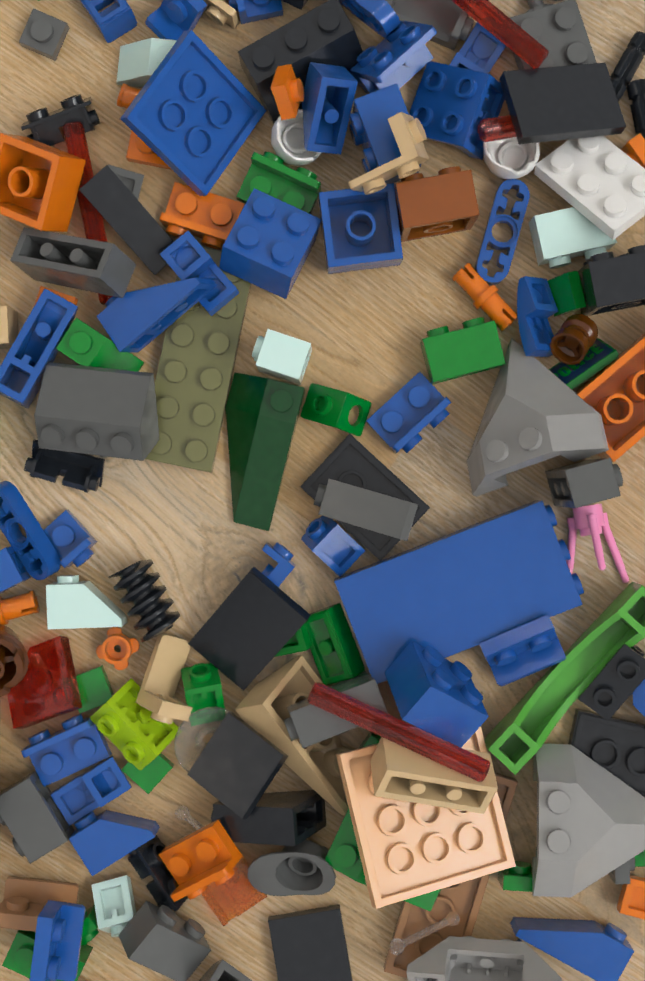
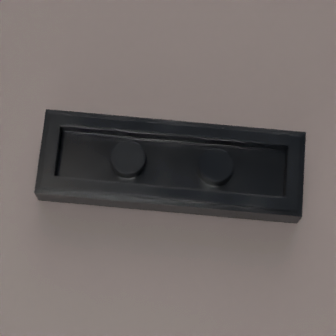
M106 165L79 190L149 270L156 275L167 265L160 253L174 241L109 166Z

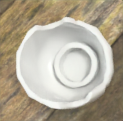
M298 109L296 118L281 120L280 116L277 118L271 129V145L276 155L283 159L285 163L294 166L308 165L321 155L322 152L306 151L304 148L303 109Z
M512 122L499 128L495 125L492 126L483 140L484 162L491 173L499 178L517 179L533 171L535 164L538 162L540 156L539 142L518 144Z

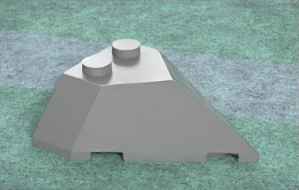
M512 338L504 357L506 364L500 368L467 459L472 495L476 497L508 486L506 474L561 455L576 462L609 450L602 415L581 399L576 392L533 356H526L524 348Z
M543 744L533 756V781H537V856L532 857V895L571 898L645 850V797L574 746L569 744Z
M472 936L447 937L408 964L406 971L408 981H562V978L525 942L510 939H480Z

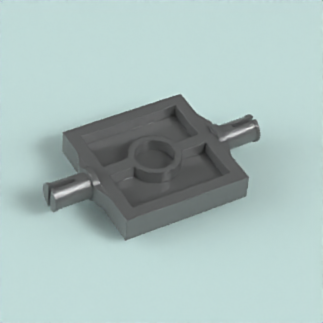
M527 0L530 10L524 14L507 18L504 23L519 70L597 63L576 0H566L556 4H544L543 0Z

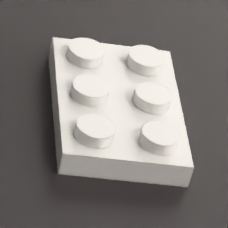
M604 136L569 139L535 164L534 174L612 240L645 216V168Z

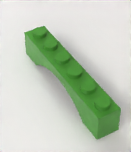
M631 582L565 652L566 659L553 665L484 738L487 749L515 775L542 747L561 717L625 643L631 648L645 638V587L643 585Z

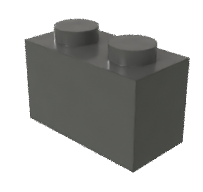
M36 770L0 792V824L8 827L13 835L12 842L14 848L20 856H25L30 864L67 842L75 831L72 825L69 826L50 796L52 792L49 787H43Z
M145 901L118 935L128 959L175 981H187L211 951L204 937L206 932L197 921L190 918L186 921L178 917L169 907L165 905L158 907L148 901Z

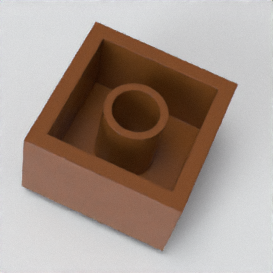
M459 166L448 167L438 171L437 176L424 178L422 173H415L401 178V182L395 184L401 242L471 230L479 216L471 169L461 171Z

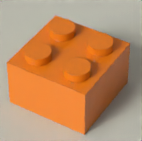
M0 133V214L40 231L67 232L86 160L29 137Z

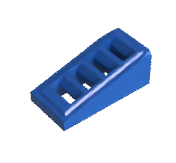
M79 0L107 43L113 42L137 26L136 18L126 0ZM112 2H115L114 4H112V5L109 6L108 8H106V9H104L103 11H101L100 13H98V11H100L101 9L105 8L106 6H108V5L111 4Z

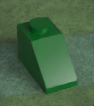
M75 318L56 347L58 351L82 366L139 372L145 363L130 352H119L113 341L78 318Z

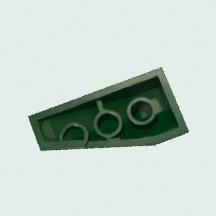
M234 373L226 404L233 521L235 523L266 531L270 530L305 394L304 387L269 378Z

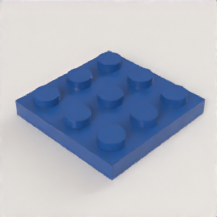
M187 30L182 33L120 119L199 196H207L267 110L192 30Z

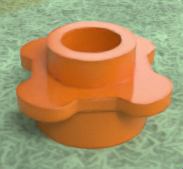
M112 627L107 631V639L97 647L96 654L98 658L105 659L108 663L113 664L115 669L124 670L129 665L128 660L132 653L139 650L140 644L136 638H129L124 635L121 628ZM116 645L121 646L120 652L115 651Z

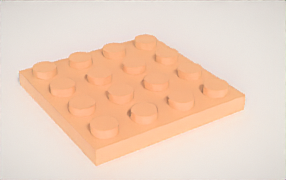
M481 726L461 747L462 749L488 753ZM425 731L400 737L455 747ZM378 743L336 754L372 907L377 909L516 866L497 791L484 814L374 796L370 761Z

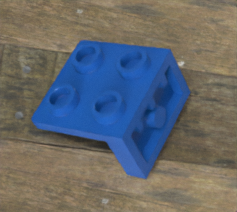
M400 21V25L376 47L371 46L357 57L358 63L350 69V72L366 94L396 83L400 89L434 58L425 44L437 34V31L433 25Z
M429 61L424 70L409 115L413 116L414 119H419L427 139L453 145L469 157L483 160V140L489 129L496 125L505 97L501 83L488 73Z

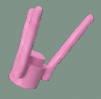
M602 504L572 508L574 517L567 518L569 530L567 548L571 559L567 560L566 563L570 573L573 574L578 529L580 530V536L591 535L598 568L605 570L606 565L600 534L603 533L623 583H628L629 577L610 529L607 512L603 513Z

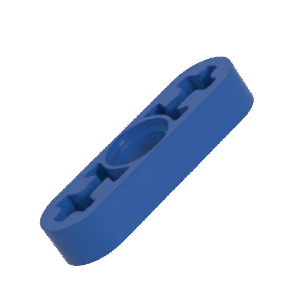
M338 0L343 7L384 38L400 25L398 15L385 0Z
M508 179L497 189L479 249L475 270L489 285L499 284L507 276L526 213L530 193L526 184L518 179ZM510 189L517 190L516 196L521 198V201L515 202L510 215H497V210L501 213L505 211L508 199L502 196V193L508 194ZM517 215V220L514 219L512 216ZM497 223L507 224L512 230L511 239L507 242L496 241L492 236V227ZM487 245L495 250L508 251L507 255L502 252L498 255L496 266L502 268L501 272H496L493 277L488 276V269L482 267L483 263H489L494 250H486Z
M9 481L0 482V529L29 575L36 580H44L59 571L61 566L59 563L60 557L16 486ZM19 524L24 528L27 538L21 533Z

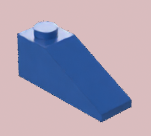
M195 277L126 292L123 298L111 297L105 304L106 308L96 317L119 352L138 353L217 285L213 279Z
M44 288L0 365L1 395L29 409L41 388L45 367L49 362H54L58 353L56 347L69 329L78 306Z
M513 917L510 922L516 937L596 981H618L634 953L633 948L626 939L627 934L611 923H607L605 927L594 920Z

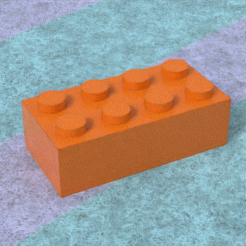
M645 333L620 353L617 359L605 366L576 391V394L602 415L609 450L598 454L601 459L611 458V461L615 462L645 436Z

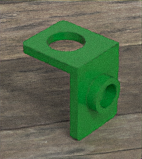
M312 383L301 411V417L356 436H361L371 408V402L348 392ZM357 405L359 409L358 419L353 425H350L348 421L349 412L353 406Z

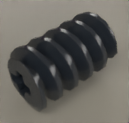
M151 559L138 561L108 577L121 578L113 588L115 591L127 590V593L120 601L122 604H134L127 613L128 617H141L134 628L135 630L147 629L148 632L140 639L142 643L174 626L173 623L180 617L178 611L167 612L168 608L174 603L171 598L160 599L167 590L165 585L153 586L160 577L159 573H146L153 564Z

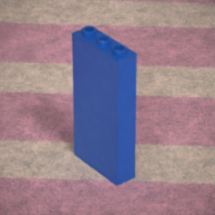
M535 500L347 573L341 577L334 578L369 672L377 684L387 681L385 671L411 641L425 648L431 646L443 658H446L545 615L552 617L583 605L579 595L584 594V590L578 575L570 573L566 563L567 560L571 559L570 553L564 540H558L553 526L557 525V520L550 505L544 506L543 501Z

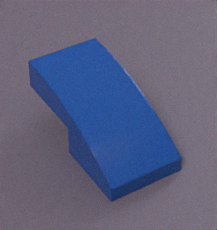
M478 20L462 48L456 53L449 65L489 74L507 47L509 40Z
M186 231L160 253L161 257L180 280L195 277L214 280L217 286L199 301L210 316H213L239 294L237 288L189 231Z
M524 276L518 282L517 318L526 356L550 357L553 355L550 343L554 335L548 317L557 313L558 309L548 281L545 278Z
M111 756L59 787L50 796L70 826L96 808L103 807L128 791L132 786L114 757Z

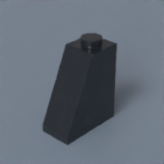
M315 790L264 793L247 819H241L222 802L218 801L213 804L211 823L219 819L232 841L236 843L296 846L326 827L325 800Z

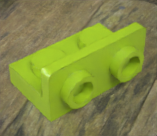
M131 678L90 719L97 726L98 730L123 753L127 761L132 763L138 770H142L182 730L173 721L172 724H167L152 719L151 711L135 703L141 687Z

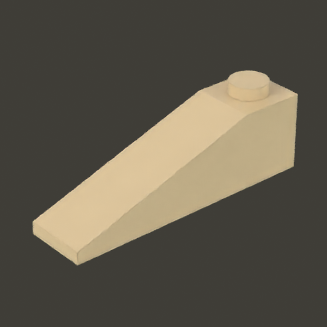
M300 655L257 683L235 710L245 723L288 755L284 763L336 811L341 815H346L348 804L336 754L350 751L349 748L343 747L339 735L302 748L299 739L291 741L284 723V719L290 717L287 710L288 706L325 689L322 681L305 658Z

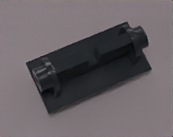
M77 94L60 101L62 108L48 113L46 107L33 111L26 115L28 121L22 124L21 129L23 131L30 128L32 134L27 135V137L49 146L64 141L59 128L66 125L71 138L95 130V125L100 124V120L95 109L88 111L86 107L92 103L91 97L83 100L81 94Z
M34 439L32 458H27L24 471L30 473V477L54 483L59 475L64 476L62 485L82 490L85 493H88L90 490L96 492L98 486H102L105 459L82 453L39 448L38 440Z
M624 643L578 697V700L609 721L645 679V658L643 657L645 653L636 645L630 648Z
M156 835L153 839L130 852L128 861L131 862L141 879L150 875L153 877L154 880L150 881L146 887L156 901L157 906L165 905L177 911L188 897L186 896L176 902L170 897L172 892L178 887V884L158 855L166 846L161 843Z

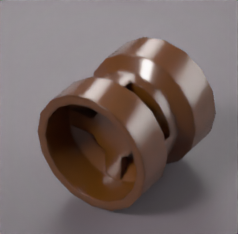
M583 314L569 316L562 324L560 330L551 339L550 348L554 357L565 364L574 365L580 363L588 353L589 348L597 340L598 327L595 322Z

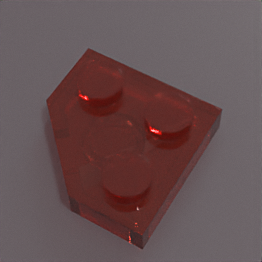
M58 636L31 646L27 652L29 659L28 670L24 678L11 688L10 693L7 694L13 729H24L82 708L68 637Z

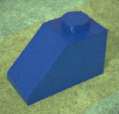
M314 62L309 63L304 87V101H302L304 148L306 151L340 155L342 153L350 118L349 114H351L358 81L345 67Z
M105 810L96 816L92 811L74 824L76 829L69 837V840L90 874L94 876L153 839L160 827L154 820Z

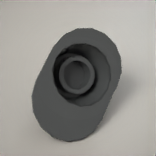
M307 839L296 846H285L281 852L261 855L253 860L248 867V879L251 885L259 892L270 896L322 895L334 887L336 874L332 866L325 860L328 848Z

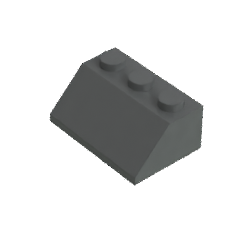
M49 362L46 365L34 414L39 448L144 461L160 440L154 373Z

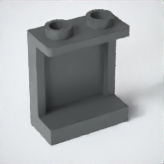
M385 0L394 9L400 21L433 25L437 34L430 41L453 51L459 39L467 40L474 23V19L469 18L473 6L475 5L480 8L483 0Z

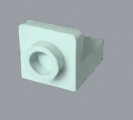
M127 875L91 885L98 929L111 933V937H119L118 935L136 914L131 878Z

